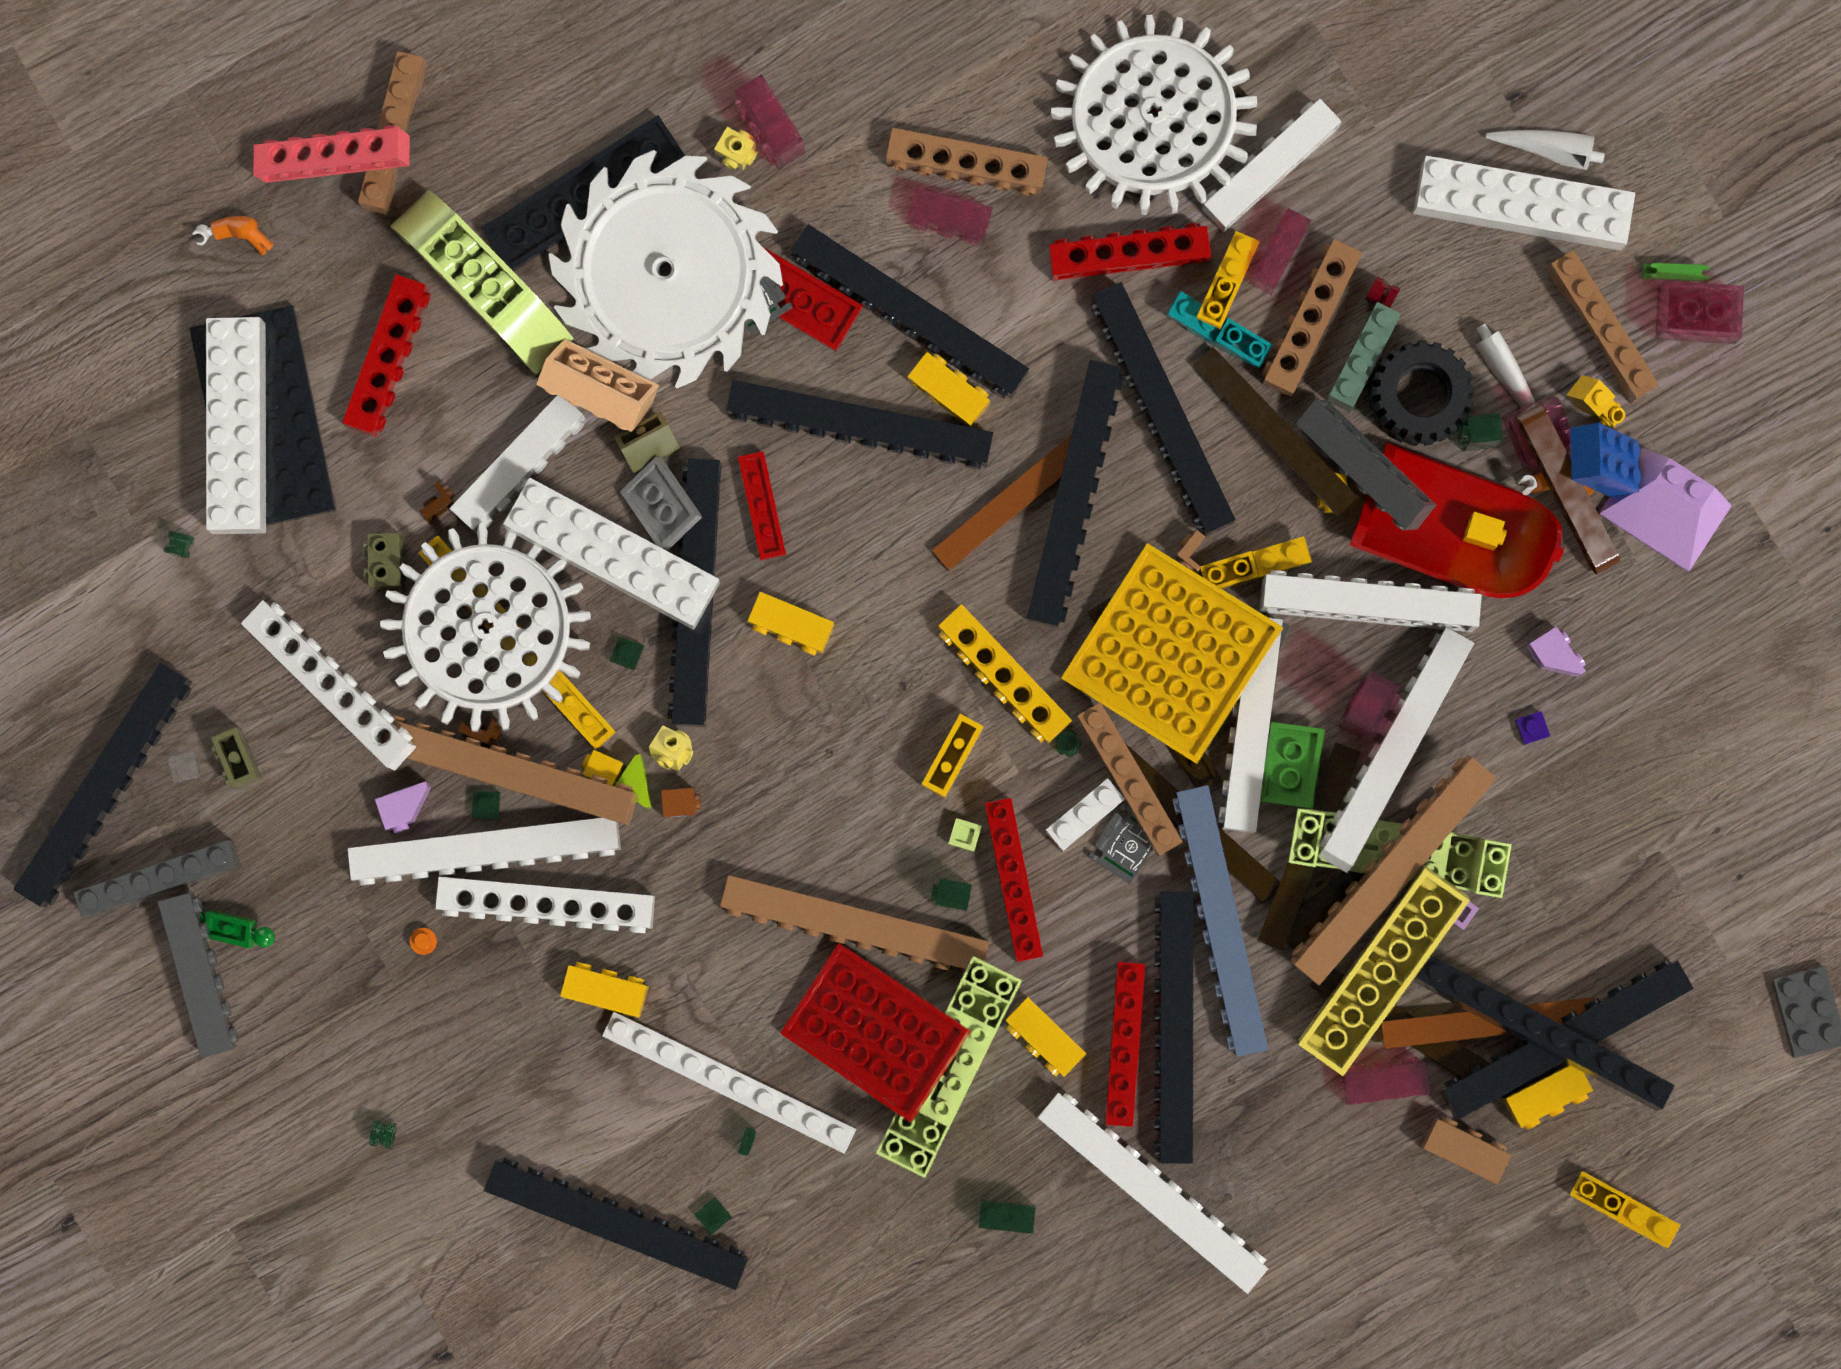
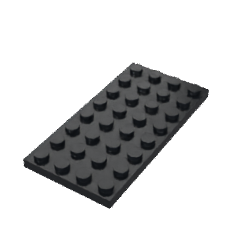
M290 305L235 317H260L266 323V526L337 511L295 307ZM206 324L189 327L206 408Z

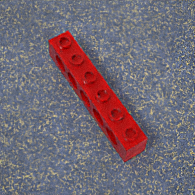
M1200 223L1186 224L1185 228L1174 229V226H1165L1159 228L1157 232L1148 233L1147 229H1139L1133 231L1132 235L1122 236V233L1114 232L1107 234L1106 238L1099 239L1090 235L1081 237L1080 241L1069 242V239L1053 241L1054 244H1049L1052 281L1210 262L1211 251L1207 226H1201ZM1178 239H1184L1188 242L1189 247L1185 250H1180L1175 246L1174 242ZM1152 242H1157L1161 244L1163 250L1159 253H1153L1149 250L1148 245ZM1131 245L1136 249L1137 253L1133 256H1126L1122 252V248ZM1101 248L1107 249L1110 257L1100 259L1097 257L1096 251ZM1073 252H1080L1083 254L1084 260L1076 263L1070 259L1069 255Z
M397 274L395 275L342 422L346 428L373 437H377L378 431H383L386 424L384 414L387 407H391L395 399L393 389L396 382L399 383L404 374L402 364L405 357L409 358L412 352L413 343L411 339L414 332L418 333L421 327L422 318H420L422 309H426L430 302L431 293H428L429 288L426 284ZM404 302H411L413 304L411 311L408 313L400 312V307ZM395 327H403L404 332L400 337H391V331ZM387 351H393L395 353L394 359L389 363L383 362V354ZM385 376L386 382L382 387L377 388L373 386V381L376 377ZM374 400L377 402V407L374 411L365 412L364 406L368 401Z
M1012 798L985 803V810L1016 963L1042 958L1044 956Z
M1117 962L1105 1125L1133 1127L1145 964Z

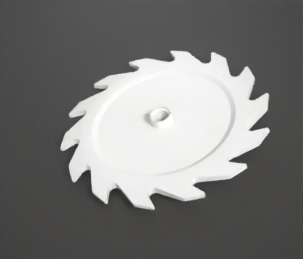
M653 150L633 160L616 188H610L608 185L607 168L604 167L590 183L585 219L579 220L571 205H566L561 226L571 253V260L565 263L552 253L549 254L552 275L575 298L576 304L571 308L555 305L554 308L566 325L598 336L599 343L596 346L586 348L587 350L609 361L633 359L637 366L632 372L645 379L651 380L670 367L678 365L681 369L675 385L678 389L698 379L715 351L723 353L724 371L727 372L741 357L744 323L746 320L753 319L760 333L765 335L771 314L760 285V280L767 276L780 286L783 285L780 264L757 242L756 234L760 231L777 234L778 231L766 214L733 202V195L751 189L750 185L734 176L697 179L695 177V171L708 160L707 157L684 156L659 173L654 174L651 172V165L656 151ZM665 262H669L672 271L669 276L663 277L660 274V266Z

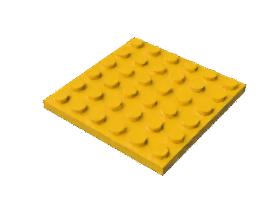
M1147 543L1061 679L1097 702H1101L1105 707L1197 764L1284 628Z

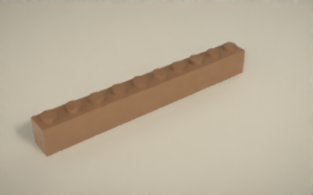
M392 715L395 719L392 723L398 729L403 727L413 736L411 742L416 748L406 759L627 826L630 825L639 796L632 792L633 787L618 782L616 787L606 784L607 779L592 775L590 780L581 777L582 772L567 767L566 772L556 769L557 764L541 760V764L531 762V756L516 752L515 757L507 755V749L491 745V748L487 749L481 747V741L466 737L465 742L457 740V734L445 730H441L440 734L431 732V726L416 722L414 727L406 724L407 719ZM388 730L381 735L382 743L389 740L390 733Z
M1469 755L1465 758L1460 757L1454 763L1451 775L1447 779L1445 777L1436 784L1434 787L1436 792L1430 799L1425 798L1416 809L1418 813L1412 820L1407 819L1398 830L1400 834L1394 841L1390 839L1382 847L1381 853L1383 854L1377 861L1372 860L1364 868L1363 873L1365 875L1359 882L1354 881L1345 891L1347 896L1341 903L1338 901L1334 903L1327 912L1328 918L1323 923L1319 922L1313 927L1310 932V939L1305 944L1300 943L1292 953L1294 956L1291 960L1292 963L1318 985L1323 982L1495 782L1497 778Z
M729 875L720 907L726 908L725 914L741 917L742 913L752 915V921L767 924L768 919L777 921V927L791 931H793L794 926L804 928L803 934L819 937L820 933L830 935V941L845 944L846 939L855 941V947L871 951L872 946L882 948L881 954L897 957L898 953L908 955L907 960L923 964L924 959L934 961L933 967L948 971L950 966L961 968L960 974H965L973 956L985 962L990 943L989 941Z

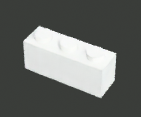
M1107 778L1046 829L1045 833L1063 852L1121 804L1125 798Z

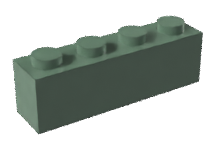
M1379 302L1376 303L1327 398L1328 402L1349 413L1351 412L1401 313Z

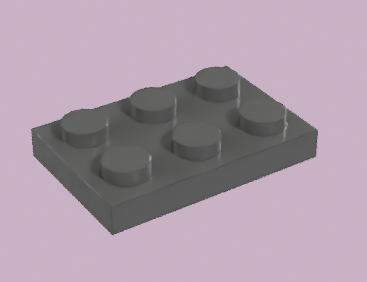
M1826 966L1771 979L1793 1058L1841 1046V1020Z

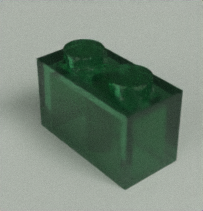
M1500 413L1466 418L1460 429L1457 430L1458 444L1463 445V452L1492 449L1500 444L1503 440Z
M940 879L939 884H933L931 900L936 901L935 907L967 913L972 884Z
M981 1199L978 1227L1033 1234L1036 1206Z

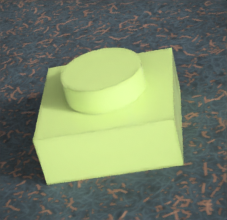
M956 818L948 844L974 852L982 826Z

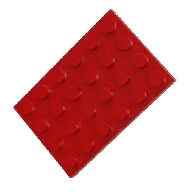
M838 943L780 1034L909 1122H912L971 1030Z

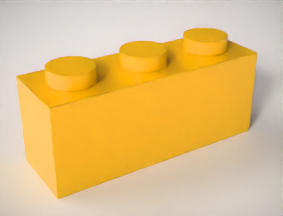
M926 352L907 376L908 382L966 427L972 428L990 405V400L987 398L989 394L978 385L974 388L966 382L968 378L959 370L955 369L953 372L945 366L947 362L936 353L932 356Z
M762 592L759 593L748 619V623L753 625L751 630L765 636L767 632L777 635V641L789 646L794 642L802 646L801 651L813 656L816 655V652L823 654L835 626L834 622Z
M959 714L921 786L945 799L984 726Z
M576 962L575 967L568 966L560 997L641 1018L649 986L643 985L644 979L628 975V979L623 980L617 978L618 972L602 969L601 973L591 971V965Z
M1029 997L1005 1020L1009 1024L1006 1029L1016 1039L1022 1036L1028 1042L1025 1048L1036 1058L1041 1055L1047 1061L1045 1067L1055 1077L1059 1073L1065 1077L1086 1055Z
M1567 1064L1502 1099L1516 1126L1519 1128L1525 1126L1526 1130L1541 1123L1539 1118L1547 1114L1551 1118L1565 1111L1563 1106L1573 1102L1574 1105H1577L1589 1098L1587 1094L1592 1092L1593 1089L1582 1071Z

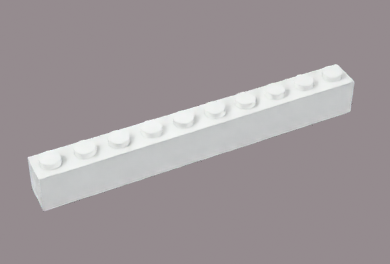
M1447 627L1441 635L1435 634L1429 644V647L1432 648L1430 655L1424 654L1417 666V669L1421 670L1417 678L1411 677L1405 688V691L1409 692L1405 700L1400 698L1393 709V713L1397 715L1393 722L1388 720L1380 734L1384 738L1381 744L1376 742L1371 749L1368 757L1372 758L1368 767L1363 765L1356 777L1360 782L1356 789L1351 787L1343 801L1347 805L1344 811L1338 810L1331 824L1335 825L1331 834L1326 832L1319 845L1323 849L1318 857L1346 873L1353 866L1471 651L1474 642Z
M604 818L354 847L348 848L351 881H359V886L375 884V879L385 878L386 883L402 881L401 876L412 875V879L428 878V873L439 872V876L454 875L455 869L465 868L466 873L480 872L482 871L481 866L492 865V870L508 868V863L519 862V866L535 865V860L545 859L546 863L561 862V857L572 856V860L587 859L588 853L599 852V857L615 855V850H621L618 823Z
M1067 1092L1063 1096L1057 1093L1037 1118L1248 1294L1268 1270L1264 1265L1266 1259L1255 1250L1250 1254L1242 1246L1246 1242L1234 1232L1230 1236L1222 1230L1224 1224L1213 1215L1207 1218L1200 1212L1204 1207L1192 1197L1188 1201L1180 1195L1182 1189L1172 1180H1169L1168 1183L1163 1181L1159 1177L1162 1172L1149 1162L1145 1166L1139 1161L1138 1158L1141 1154L1129 1144L1126 1148L1117 1142L1120 1137L1107 1127L1105 1131L1096 1124L1099 1119L1088 1110L1082 1113L1075 1106L1078 1102Z

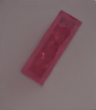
M916 187L908 214V223L912 224V228L920 231H927V228L938 231L937 234L940 236L952 238L955 235L963 237V241L966 243L977 245L978 242H985L993 207Z
M1287 208L1248 284L1272 296L1311 219Z
M1417 1057L1401 1059L1402 1064L1391 1065L1390 1060L1375 1062V1068L1364 1069V1064L1350 1066L1348 1072L1342 1076L1346 1105L1430 1094L1425 1061L1418 1062Z

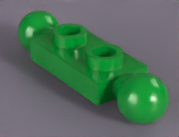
M214 910L206 911V915L200 912L202 923L206 922L209 928L210 938L207 939L245 948H252L255 944L261 948H268L275 941L274 931L265 926L257 929L256 920Z

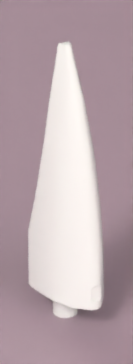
M1516 130L1486 134L1488 139L1529 151L1561 165L1584 170L1588 169L1590 161L1603 164L1605 153L1592 151L1594 136L1545 130Z
M1486 324L1478 327L1476 330L1483 340L1475 346L1488 367L1523 411L1535 405V400L1523 373L1501 333L1497 331L1491 334Z

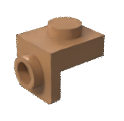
M1198 530L1193 535L1188 533L1179 544L1182 549L1176 556L1180 564L1195 573H1198L1201 567L1190 556L1205 539V536Z

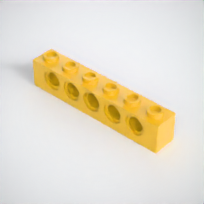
M962 604L938 625V629L941 631L938 636L948 646L953 644L959 650L956 655L966 665L971 663L978 670L975 675L982 683L986 685L989 682L996 689L993 694L1001 703L1005 704L1008 702L1014 708L1011 713L1020 723L1023 724L1026 721L1033 728L1030 733L1038 742L1042 743L1045 741L1049 744L1072 722L1067 714ZM970 631L974 636V640L970 644L961 643L958 638L961 632ZM982 650H987L992 654V660L986 664L980 663L977 659V654ZM998 670H1007L1011 675L1010 680L1006 683L998 682L995 678ZM1017 689H1025L1028 692L1029 699L1026 702L1021 703L1015 700L1013 694ZM1036 708L1044 709L1047 712V719L1043 722L1035 721L1032 717L1033 710Z

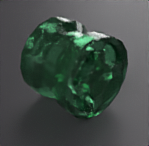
M169 531L168 545L164 546L163 552L189 559L191 554L189 548L194 543L195 538Z
M375 1119L371 1128L369 1145L373 1147L383 1145L386 1149L392 1150L396 1138L397 1123L383 1124L381 1120Z

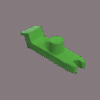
M1643 264L1642 280L1707 281L1709 276L1702 275V271H1708L1710 267L1698 264Z

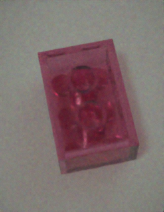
M762 74L735 90V109L742 121L748 120L749 132L755 142H762L763 154L770 165L775 163L777 168L781 169L805 154L804 140Z
M1663 281L1658 287L1655 339L1736 344L1742 339L1744 286Z
M1370 671L1361 679L1337 726L1364 741L1370 737H1375V735L1382 732L1388 721L1384 717L1385 714L1394 709L1401 696L1397 693L1400 686Z

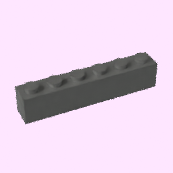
M1314 400L1296 423L1302 430L1301 434L1307 440L1315 442L1320 447L1319 451L1328 459H1333L1338 464V470L1345 476L1351 477L1361 492L1369 494L1375 500L1374 504L1377 508L1389 513L1394 518L1392 520L1393 523L1400 529H1418L1435 508L1436 504L1327 400Z
M227 840L73 893L81 918L90 919L241 868L242 866L234 842Z
M194 892L158 901L200 1057L204 1058L233 1050L237 1047L236 1042L239 1041L236 1027H231L228 1017L232 1015L231 1007L228 1000L224 1001L221 990H224V982L221 974L217 975L214 964H217V957L214 949L209 948L207 938H210V932L207 923H202L200 912H203L200 897H195Z

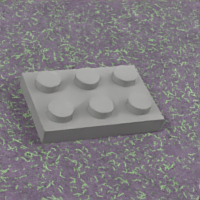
M657 456L620 491L655 544L666 551L702 518L666 463Z

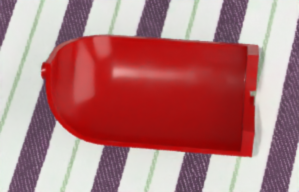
M1386 443L1383 454L1423 491L1436 506L1418 529L1402 530L1393 523L1392 520L1394 518L1389 513L1377 508L1374 504L1375 500L1369 494H1366L1360 518L1357 520L1349 546L1456 586L1474 589L1475 593L1492 598H1512L1534 590L1548 576L1554 562H1560L1565 549L1561 546L1563 530L1559 520L1547 507L1528 495H1523L1519 491L1390 443ZM1474 512L1505 521L1503 529L1507 530L1502 545L1498 544L1494 550H1489L1463 541L1470 516Z

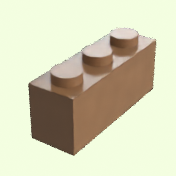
M1444 1116L1442 1120L1434 1118L1420 1148L1494 1184H1498L1511 1158V1154L1505 1152L1507 1147L1494 1140L1491 1141V1144H1488L1481 1140V1134L1467 1128L1466 1132H1463L1456 1128L1457 1122Z

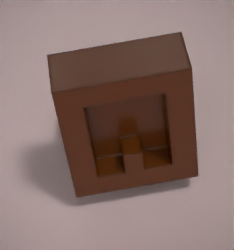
M438 480L433 484L441 496L439 498L436 496L430 498L423 504L424 508L420 510L429 523H432L450 510V507L454 504L452 498L455 496L446 483L441 485Z
M493 717L487 732L484 731L485 726L482 724L478 732H472L470 722L469 724L461 722L458 732L461 735L491 746L492 741L497 742L502 727L499 726V720Z

